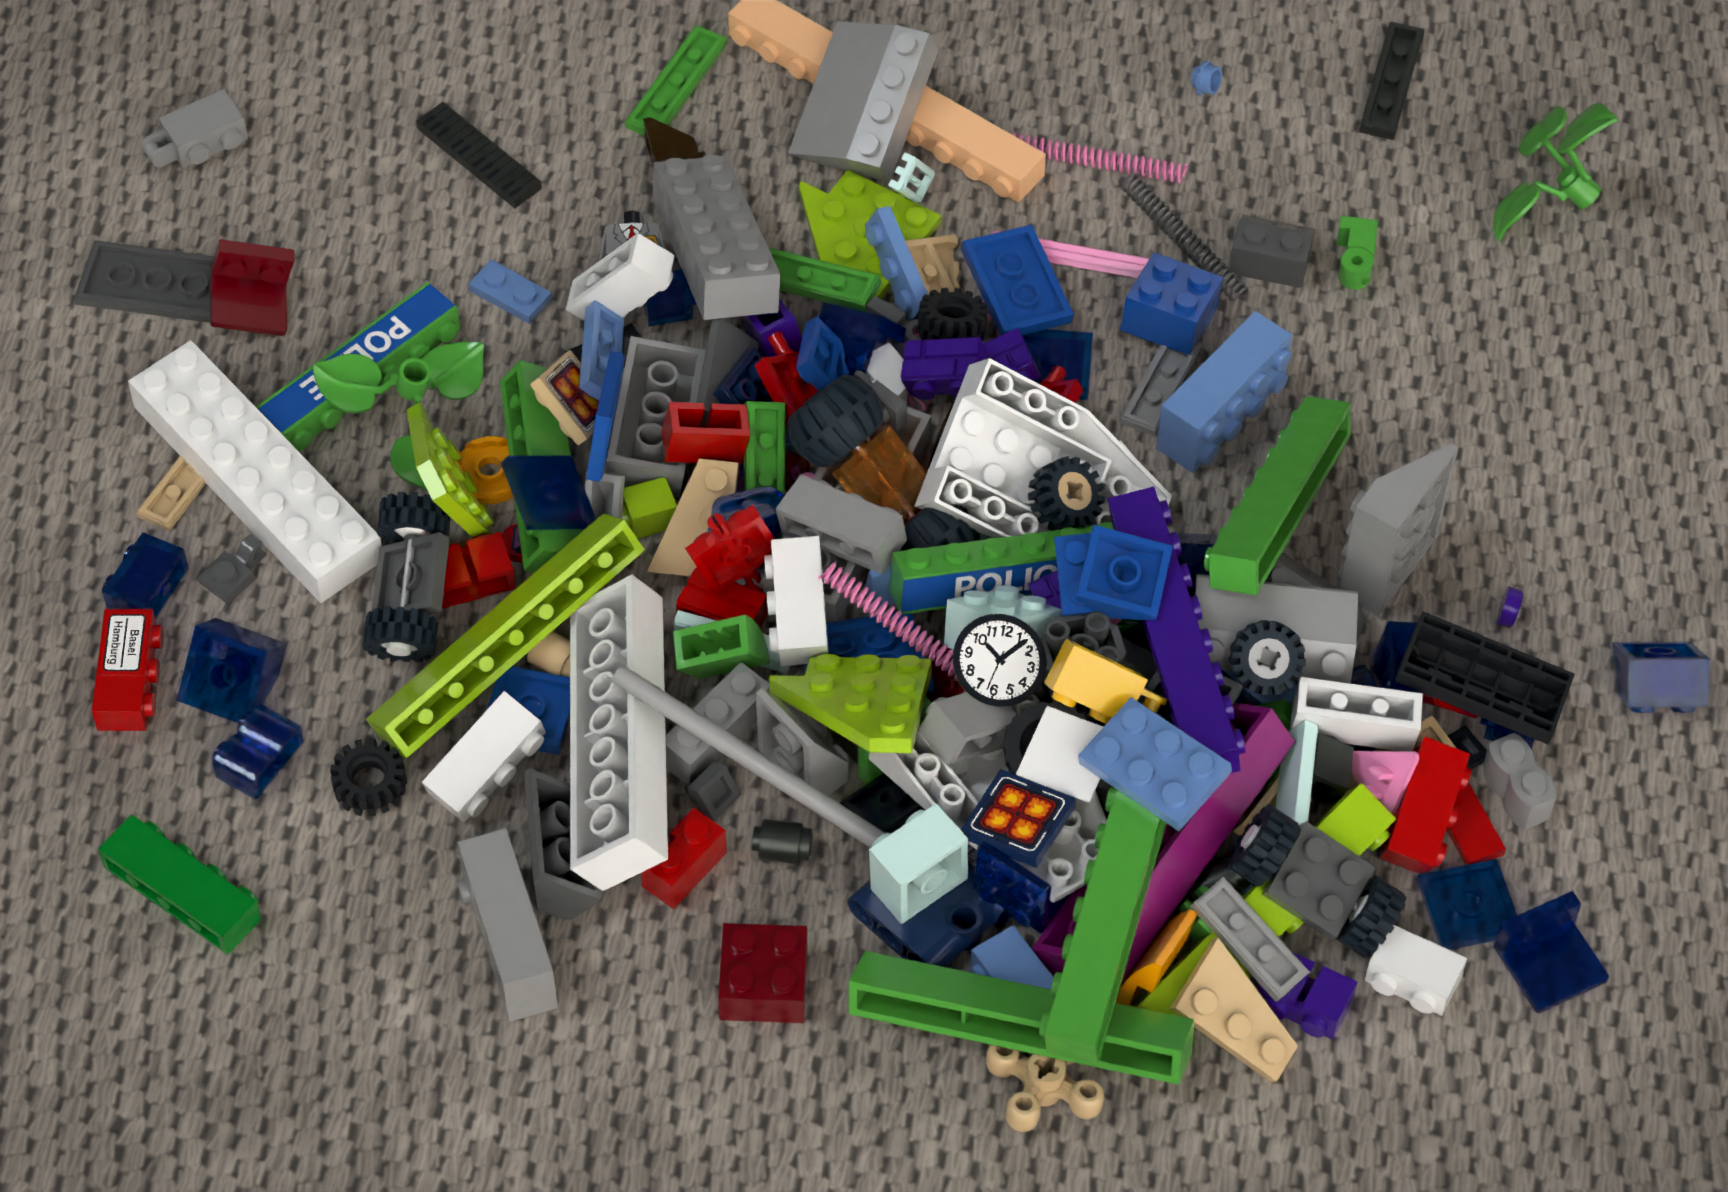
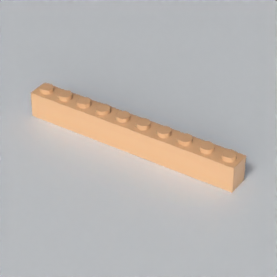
M741 0L728 13L729 36H731L736 44L748 46L759 52L760 56L769 63H778L788 69L789 73L796 79H805L814 84L833 32L777 0ZM925 86L906 141L912 146H921L932 152L938 161L951 163L961 169L969 179L974 181L980 180L989 185L1000 197H1009L1019 203L1044 177L1046 154L930 87Z

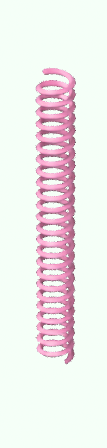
M1021 133L1019 134V139L1023 141V134ZM1029 134L1026 136L1025 142L1028 144H1030ZM1034 136L1031 145L1037 148V136ZM1044 137L1041 138L1038 147V150L1042 151L1043 153L1045 140ZM1048 139L1045 148V154L1047 152V157L1049 160L1052 159L1051 139ZM1055 141L1052 155L1054 154L1056 161L1060 160V155L1062 154V161L1064 163L1069 156L1070 164L1074 163V158L1076 157L1078 166L1083 158L1085 167L1088 166L1090 160L1092 168L1095 167L1096 161L1098 168H1103L1101 165V148L1097 151L1094 163L1095 148L1092 146L1087 162L1088 147L1085 145L1081 154V160L1079 161L1080 144H1077L1072 160L1073 143L1069 144L1067 157L1065 158L1066 142H1062L1058 157L1059 141ZM1106 149L1102 162H1105V169L1108 171L1112 163V170L1115 172L1119 165V171L1122 174L1124 172L1123 152L1119 153L1115 168L1116 151L1112 152L1109 161L1110 165L1108 166L1109 150ZM1130 153L1126 155L1124 168L1126 166L1128 175L1131 174ZM1137 154L1134 155L1131 169L1133 168V172L1139 175L1138 171L1141 168L1142 177L1146 176V171L1148 170V177L1151 179L1155 171V178L1157 180L1160 179V174L1162 173L1164 182L1167 180L1168 174H1170L1171 183L1174 182L1176 175L1178 184L1182 183L1180 180V162L1177 163L1173 178V161L1169 164L1166 176L1167 161L1163 160L1159 174V159L1157 158L1153 166V173L1151 174L1152 158L1149 157L1144 173V155L1140 159L1138 171ZM1187 163L1184 165L1181 179L1185 176L1188 167Z
M836 562L832 563L822 575L818 576V579L824 578L825 584L831 582V589L837 588L838 594L844 592V599L851 596L850 603L857 602V608L864 606L863 612L868 613L870 611V618L877 616L876 622L880 623L883 621V628L890 625V633L896 631V637L903 635V642H907L910 639L909 647L916 645V652L923 649L922 657L930 654L928 659H931V661L936 659L935 667L943 663L942 671L949 669L948 676L955 674L953 659L949 662L953 655V650H949L942 658L947 645H943L936 652L941 643L940 640H937L929 648L934 635H930L922 644L927 635V630H924L916 638L921 629V625H918L909 634L914 625V620L910 621L902 630L908 615L904 616L896 624L901 615V611H897L889 620L895 610V606H891L882 616L888 606V601H885L876 610L882 600V596H879L869 606L875 596V591L871 592L862 602L869 587H865L857 595L862 586V582H858L850 591L856 577H852L843 587L849 572H846L837 581L843 571V568L840 567L830 577L836 567Z

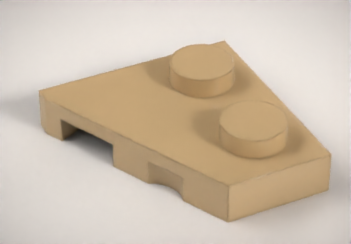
M956 234L905 241L929 296L932 290L941 293V288H948L949 292H954V288H960L957 281L959 262L954 261L953 251L958 245Z

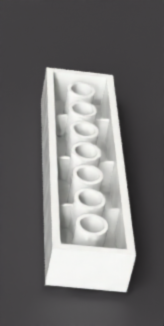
M191 340L128 380L134 408L185 459V462H188L195 472L203 477L205 483L320 603H323L377 565L379 547L382 546L381 537L377 535V532Z
M630 575L594 594L570 615V869L602 891L668 860L665 716L611 682L613 675L623 664L665 691L663 598L634 575Z

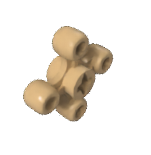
M989 1045L986 1053V1066L990 1073L1000 1078L1014 1075L1024 1084V1091L1013 1094L1009 1098L1005 1110L1007 1124L1018 1132L1032 1130L1038 1123L1040 1106H1051L1059 1099L1069 1103L1072 1113L1078 1118L1092 1119L1101 1112L1104 1103L1103 1088L1099 1083L1091 1079H1083L1078 1082L1072 1080L1066 1073V1066L1075 1062L1033 1054L1028 1058L1018 1050Z

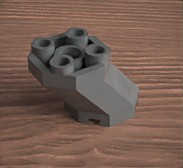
M1092 612L1088 615L1057 616L1048 623L1045 633L1041 637L1046 653V678L1066 638L1140 673L1148 680L1145 688L1157 671L1152 652L1121 637L1118 626L1111 623L1108 616L1101 612Z

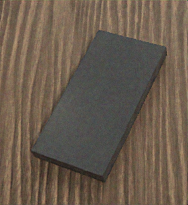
M94 240L74 301L76 305L210 323V266L214 256Z

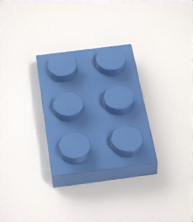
M1132 697L1078 755L1080 765L1177 831L1181 830L1232 772L1230 762Z

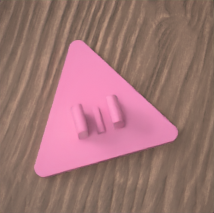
M1353 751L1351 772L1357 785L1362 783L1394 816L1419 761V754L1410 751Z

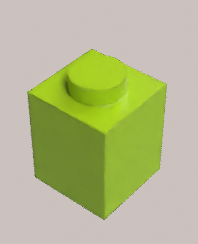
M666 476L624 488L622 519L625 520L637 539L666 531L677 508Z

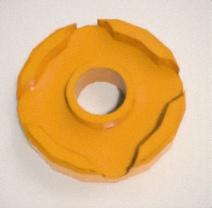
M485 436L467 443L465 449L460 452L462 459L458 461V464L463 472L468 471L478 488L474 496L479 504L494 505L513 498L514 489L507 439L504 437ZM486 464H496L501 468L494 475H484L480 472V469Z

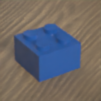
M1153 252L1126 296L1120 331L1167 346V348L1186 355H1191L1217 310L1223 277Z

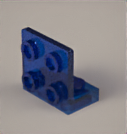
M823 302L819 318L842 341L845 364L849 375L853 376L857 370L866 374L876 343L885 345L887 339L902 343L907 328L882 316Z
M982 842L977 847L974 889L977 890V893L986 902L998 904L1010 912L1012 917L1022 926L1032 927L1039 933H1042L1072 893L1053 903L1050 901L1052 887L1049 883L993 846Z
M1573 891L1501 922L1493 948L1536 1013H1542L1607 983L1609 974L1575 925L1581 902Z

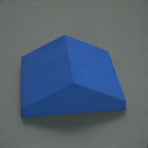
M1093 525L1076 600L1112 619L1156 620L1173 546Z

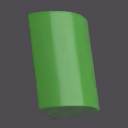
M747 615L673 631L676 669L696 679L730 673L740 662L749 668L770 664L764 636L757 623Z

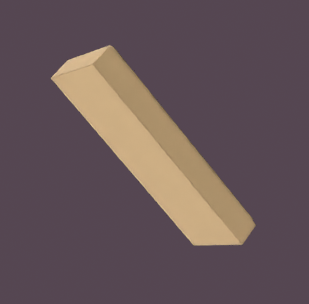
M180 456L137 510L136 516L170 531L205 486V480L200 474L198 475L188 462L186 465L185 459Z

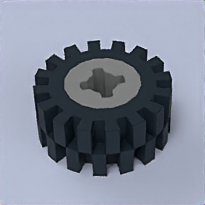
M1259 620L1257 623L1246 625L1244 630H1240L1237 633V637L1230 647L1231 656H1229V663L1232 666L1234 676L1245 688L1260 695H1278L1286 689H1291L1297 679L1300 680L1303 674V666L1306 665V659L1304 658V652L1306 651L1300 641V637L1289 627L1276 621Z

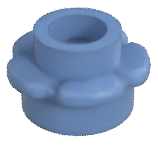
M1204 61L1200 66L1195 67L1191 76V84L1197 88L1196 92L1199 96L1202 93L1214 95L1217 92L1222 81V70L1219 66H1214L1209 61Z

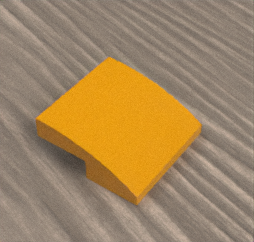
M1191 909L1173 917L1159 930L1146 952L1119 989L1116 1003L1131 1006L1142 989L1153 993L1187 942L1196 920L1197 912Z

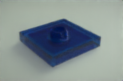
M1046 329L1023 335L1041 376L1040 379L1034 382L1041 383L1043 379L1047 378L1053 366H1061L1067 372V376L1063 381L1078 379L1084 391L1078 400H1088L1093 333Z
M571 455L507 456L501 462L527 530L586 529L596 520Z

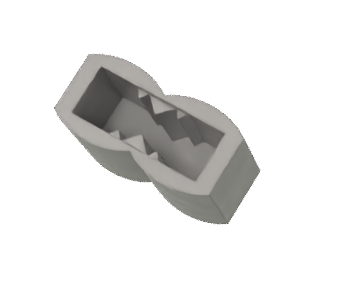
M1516 733L1489 743L1483 764V775L1489 787L1503 798L1504 807L1510 819L1523 830L1548 821L1556 800V788L1550 776L1542 768L1535 765L1534 754L1528 743Z

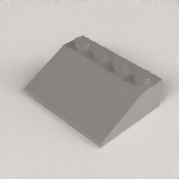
M837 22L788 155L843 171L850 170L861 176L890 183L939 51L930 33L895 24Z
M1452 443L1377 478L1367 492L1364 490L1359 491L1351 505L1350 511L1354 513V516L1347 526L1346 534L1350 537L1341 553L1345 561L1337 574V579L1341 580L1339 589L1358 591V603L1361 607L1378 617L1438 536L1459 448Z

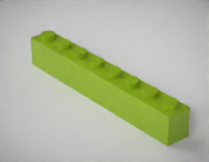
M603 513L365 720L381 741L384 740L389 743L390 750L395 747L399 751V755L408 758L645 551L644 547L624 519Z
M1360 783L1349 790L1314 827L1360 856L1368 847L1373 852L1389 838L1391 834L1386 829L1396 818ZM1264 881L1263 885L1258 887L1254 885L1242 898L1278 937L1285 930L1291 935L1304 923L1262 895L1268 881ZM1211 931L1208 935L1197 941L1165 973L1153 993L1147 991L1133 1007L1176 1015L1169 1008L1210 941L1218 937ZM1230 952V954H1231L1232 957L1235 959V961L1238 963V965L1241 967V969H1242L1243 972L1246 974V976H1247L1248 978H1250L1251 974H1250V973L1247 971V969L1238 961V959Z

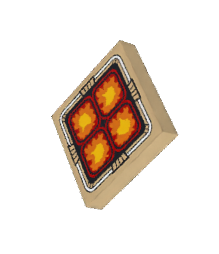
M569 350L560 356L530 385L535 391L538 402L547 407L558 420L561 431L567 437L572 438L577 445H580L593 434L599 400L590 397L579 388L581 363L572 351Z

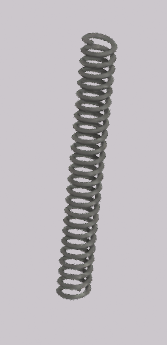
M1136 173L1130 174L1123 183V192H1127L1128 197H1131L1137 206H1141V210L1145 211V214L1150 216V219L1154 220V223L1159 225V228L1164 230L1165 234H1168L1169 239H1173L1174 244H1177L1183 253H1187V257L1191 258L1198 268L1205 270L1204 265H1206V261L1212 257L1207 263L1206 271H1209L1212 264L1217 261L1211 268L1213 269L1211 273L1221 276L1226 271L1222 276V286L1225 283L1227 285L1225 289L1221 287V291H1224L1225 296H1229L1230 301L1238 299L1232 298L1233 292L1240 295L1245 290L1239 298L1245 297L1249 287H1244V282H1239V277H1234V272H1230L1229 267L1225 268V263H1220L1221 259L1215 258L1216 254L1211 253L1210 248L1206 249V244H1201L1202 240L1197 239V234H1192V230L1188 229V225H1183V220H1178V215H1174L1172 210L1169 211V206H1164L1165 202L1160 201V197H1155L1156 193L1151 192V188L1146 187V183H1141L1142 179L1137 178ZM1134 176L1133 180L1130 182V185L1128 186V189H1126V183L1129 181L1130 178ZM1137 181H1139L1138 184L1133 188L1134 190H1133V192H1132V194H1131V193H1130L1131 187H1132ZM1141 186H1143V188L1137 193L1138 196H1137V198L1135 199L1134 195H1136V194H1135L1136 191H1137ZM1148 190V192L1142 198H1140L1141 195ZM1153 195L1146 203H1144L1149 196ZM1155 200H1157L1156 203H1155L1152 207H1150V208H1152V209H1151V212L1149 213V212H1148L1149 206H1150ZM1159 205H1161V207L1156 211L1157 213L1154 218L1153 212ZM1166 209V211L1160 216V217H1161L1160 222H1158V221H1157V218H1159L1158 216L1160 215V213H1161L1163 210ZM1169 214H1171V215L1164 221V222H1166V223H1165V225H1164V227H1163V226H1162L1163 220L1166 218V216H1168ZM1173 219H1175L1174 222L1170 225L1171 227H1170L1169 232H1168V231L1166 230L1168 224H1169ZM1177 224H1179V226L1174 230L1175 233H1174V235L1172 236V235H1171V232H1173V231H1172L1173 228H1174ZM1183 228H1185V229L1178 235V236H1180V237H1179V239H1178V241H1177V240H1176L1177 234L1180 232V230H1182ZM1187 233H1189L1188 236L1184 239L1185 241H1184L1183 246H1182V245L1180 244L1182 238H1183ZM1191 238H1193V240L1188 244L1189 247H1188V249L1186 250V249H1185V246H1187L1186 244L1188 243V241H1189ZM1197 242H1199V243L1192 249V250H1194V251H1193L1192 255H1190L1191 248H1192ZM1201 247H1203L1202 250H1201L1198 254H1196L1197 251H1198ZM1235 281V283L1230 287V288H1232V289L1230 290V293H1228V292H1227V290L1229 289L1228 287L1232 284V282Z

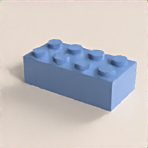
M1254 311L1161 405L1156 449L1192 473L1202 464L1208 466L1217 456L1219 446L1225 440L1231 442L1236 438L1242 428V422L1248 416L1255 418L1264 407L1265 399L1271 393L1278 394L1286 385L1288 375L1286 374L1287 364L1292 357V352L1290 351L1292 334L1257 311Z

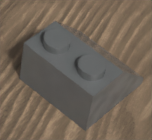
M1242 215L1239 219L1232 246L1230 272H1234L1237 276L1302 288L1316 229Z

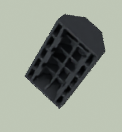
M1422 611L1395 675V682L1548 745L1554 735L1575 674Z

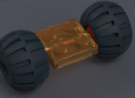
M849 374L841 375L805 401L789 417L787 421L789 438L797 453L808 462L825 468L833 465L851 452L853 456L832 472V474L848 494L856 493L870 503L880 507H890L902 515L907 541L900 551L980 540L979 532L970 528L966 522L960 519L956 520L952 515L933 508L917 509L914 507L927 472L890 426L882 430L867 444L863 442L882 425L884 413L882 403L876 391L862 379ZM957 504L953 505V507L969 514L966 508Z

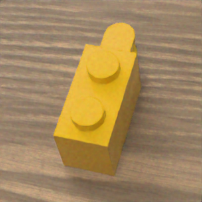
M1067 638L1044 682L1054 691L1053 699L1071 708L1075 707L1077 702L1091 708L1088 713L1089 716L1105 724L1112 719L1131 697L1138 701L1140 695L1145 696L1146 698L1142 705L1154 713H1157L1161 704L1166 705L1168 701L1165 697L1145 688L1148 680L1140 673Z

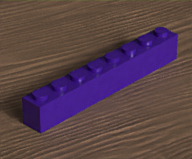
M1154 486L1107 498L1113 530L1173 546L1156 620H1142L1165 698L1168 699L1167 704L1174 726L1230 762L1231 773L1241 771L1239 754L1246 753L1240 729L1232 730L1229 720L1235 719L1229 695L1221 696L1219 686L1224 685L1221 668L1218 661L1210 662L1208 653L1213 652L1210 634L1207 628L1200 630L1197 621L1203 619L1197 595L1190 597L1187 588L1192 587L1188 566L1186 563L1179 565L1177 556L1182 555V550L1177 532L1169 533L1167 524L1172 523L1167 501H1159Z

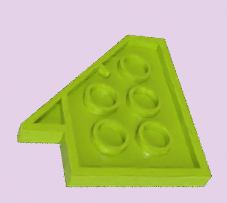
M850 170L844 173L829 193L803 181L799 183V194L818 260L879 275L882 283L875 296L880 299L891 288V285L882 275L880 260L874 246H871L867 240L865 228L866 222L876 209L887 206L891 207L905 241L930 238L942 223V215ZM831 304L832 307L862 322L867 318L866 312Z
M420 402L408 408L407 416L415 465L432 500L473 538L481 534H493L490 525L494 524V520L485 504H479L474 496L478 488L469 472H463L458 464L462 456L455 443L451 439L447 440L439 427L434 429Z
M822 654L817 657H810L804 676L770 675V693L870 753H912L932 675L931 659H920L914 655H905L899 658H879L871 654L859 657H838L835 654Z

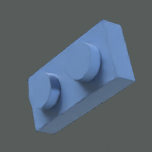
M492 259L469 283V290L528 324L552 300L550 291Z

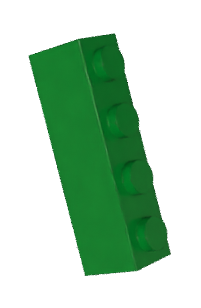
M131 814L98 848L103 867L227 955L261 921L257 905L259 901L248 888L242 885L238 888L227 881L226 876L219 868L213 864L205 866L196 859L194 853L181 842L172 843L165 838L163 831L149 820L144 823Z

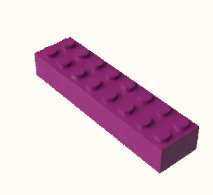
M1239 703L1232 705L1235 719L1229 721L1232 730L1240 729L1246 753L1239 754L1241 771L1229 774L1180 831L1166 824L1121 985L1295 743V740L1272 708ZM1088 885L1072 892L1031 948L1053 976L1056 972H1063L1066 961L1062 959L1063 944L1067 934H1074L1077 922H1073L1075 903L1078 897H1085Z

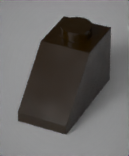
M651 117L643 118L645 143L653 168L654 162L666 161L670 158L694 159L706 156L705 151L698 152L694 137Z

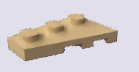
M708 459L698 460L647 572L685 577L691 576L694 568H697L685 548L692 544L702 533L712 531L707 524L710 516L716 523L717 520L713 514H721L726 522L734 513L739 463Z
M1219 938L1212 939L1169 1009L1178 1016L1194 1019V1028L1265 1079L1277 1082L1298 1045Z

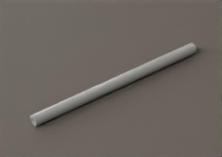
M623 664L613 675L612 683L871 848L874 841L885 834L876 826Z

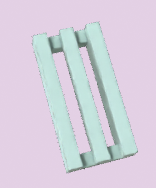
M904 152L901 159L907 164L905 168L897 166L895 173L900 178L898 182L891 179L888 186L903 197L916 203H921L935 175V171L916 157ZM914 169L925 175L922 181L912 174ZM908 182L918 188L916 193L906 187Z

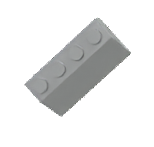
M1196 574L1193 596L1197 595L1203 619L1197 621L1200 630L1207 628L1213 646V652L1208 653L1211 663L1218 661L1221 670L1232 671V666L1229 663V656H1231L1230 647L1232 642L1234 643L1237 633L1240 630H1244L1246 625L1257 623L1259 620L1276 621L1294 631L1304 645L1306 665L1303 666L1301 677L1351 683L1357 641L1358 591L1264 582L1258 594L1251 595L1210 588V577L1208 575Z

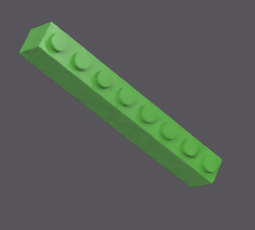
M1306 396L1298 410H1293L1290 423L1286 429H1281L1277 444L1268 451L1266 462L1262 467L1257 468L1254 481L1250 487L1246 486L1244 489L1242 500L1238 507H1233L1229 522L1225 527L1222 526L1220 528L1216 543L1206 551L1204 569L1209 572L1210 588L1251 595L1258 594L1351 436L1350 402Z
M1110 787L1107 795L1106 812H1109L1106 824L1100 823L1096 832L1095 848H1099L1096 859L1089 860L1086 866L1084 884L1088 885L1085 897H1078L1073 912V922H1077L1073 935H1066L1063 944L1062 959L1066 960L1063 972H1056L1052 981L1051 997L1055 998L1051 1011H1044L1039 1029V1035L1045 1037L1047 1054L1097 1065L1167 824L1114 787Z
M869 951L864 952L849 980V1014L1178 1085L1192 1054L1194 1019L1115 1003L1097 1065L1047 1054L1045 1037L1039 1035V1029L1044 1011H1051L1055 998L1051 997V989Z

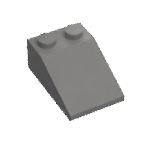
M763 688L756 692L758 746L760 753L827 796L848 782L849 760L847 755L838 745L834 744L832 746L823 737L821 728L812 718L806 719L795 707Z

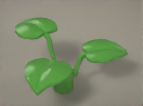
M1594 103L1582 111L1568 125L1566 135L1561 139L1557 150L1550 143L1549 139L1557 134L1565 125L1567 112L1563 107L1556 106L1546 114L1543 121L1536 123L1525 134L1518 148L1523 156L1533 154L1544 145L1564 169L1557 178V182L1560 184L1559 189L1539 181H1535L1531 185L1524 182L1514 188L1501 200L1494 213L1493 230L1497 240L1501 241L1507 229L1535 204L1541 190L1557 196L1562 202L1568 197L1579 209L1588 207L1597 199L1601 192V187L1585 171L1573 149L1600 130L1619 121L1602 103ZM1560 153H1568L1574 166H1570Z
M456 342L433 348L422 359L410 358L405 360L400 366L399 374H391L390 379L382 386H379L382 379L379 366L371 358L361 354H344L327 361L316 362L313 365V375L318 389L325 399L337 409L348 413L367 412L374 405L375 394H384L393 385H396L398 393L403 398L413 401V406L419 402L421 403L427 388L433 390L437 387L440 395L450 400L465 399L474 394L482 383L484 344L481 342ZM411 436L400 437L393 444L390 452V462L393 470L404 481L427 490L415 465Z

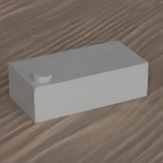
M634 336L630 337L605 467V473L625 475L624 488L666 476L673 497L680 498L686 463L665 462L661 430L669 402H697L706 349Z
M504 828L457 842L463 872V879L457 880L463 905L467 903L472 905L509 1022L558 1008L553 968L507 829Z

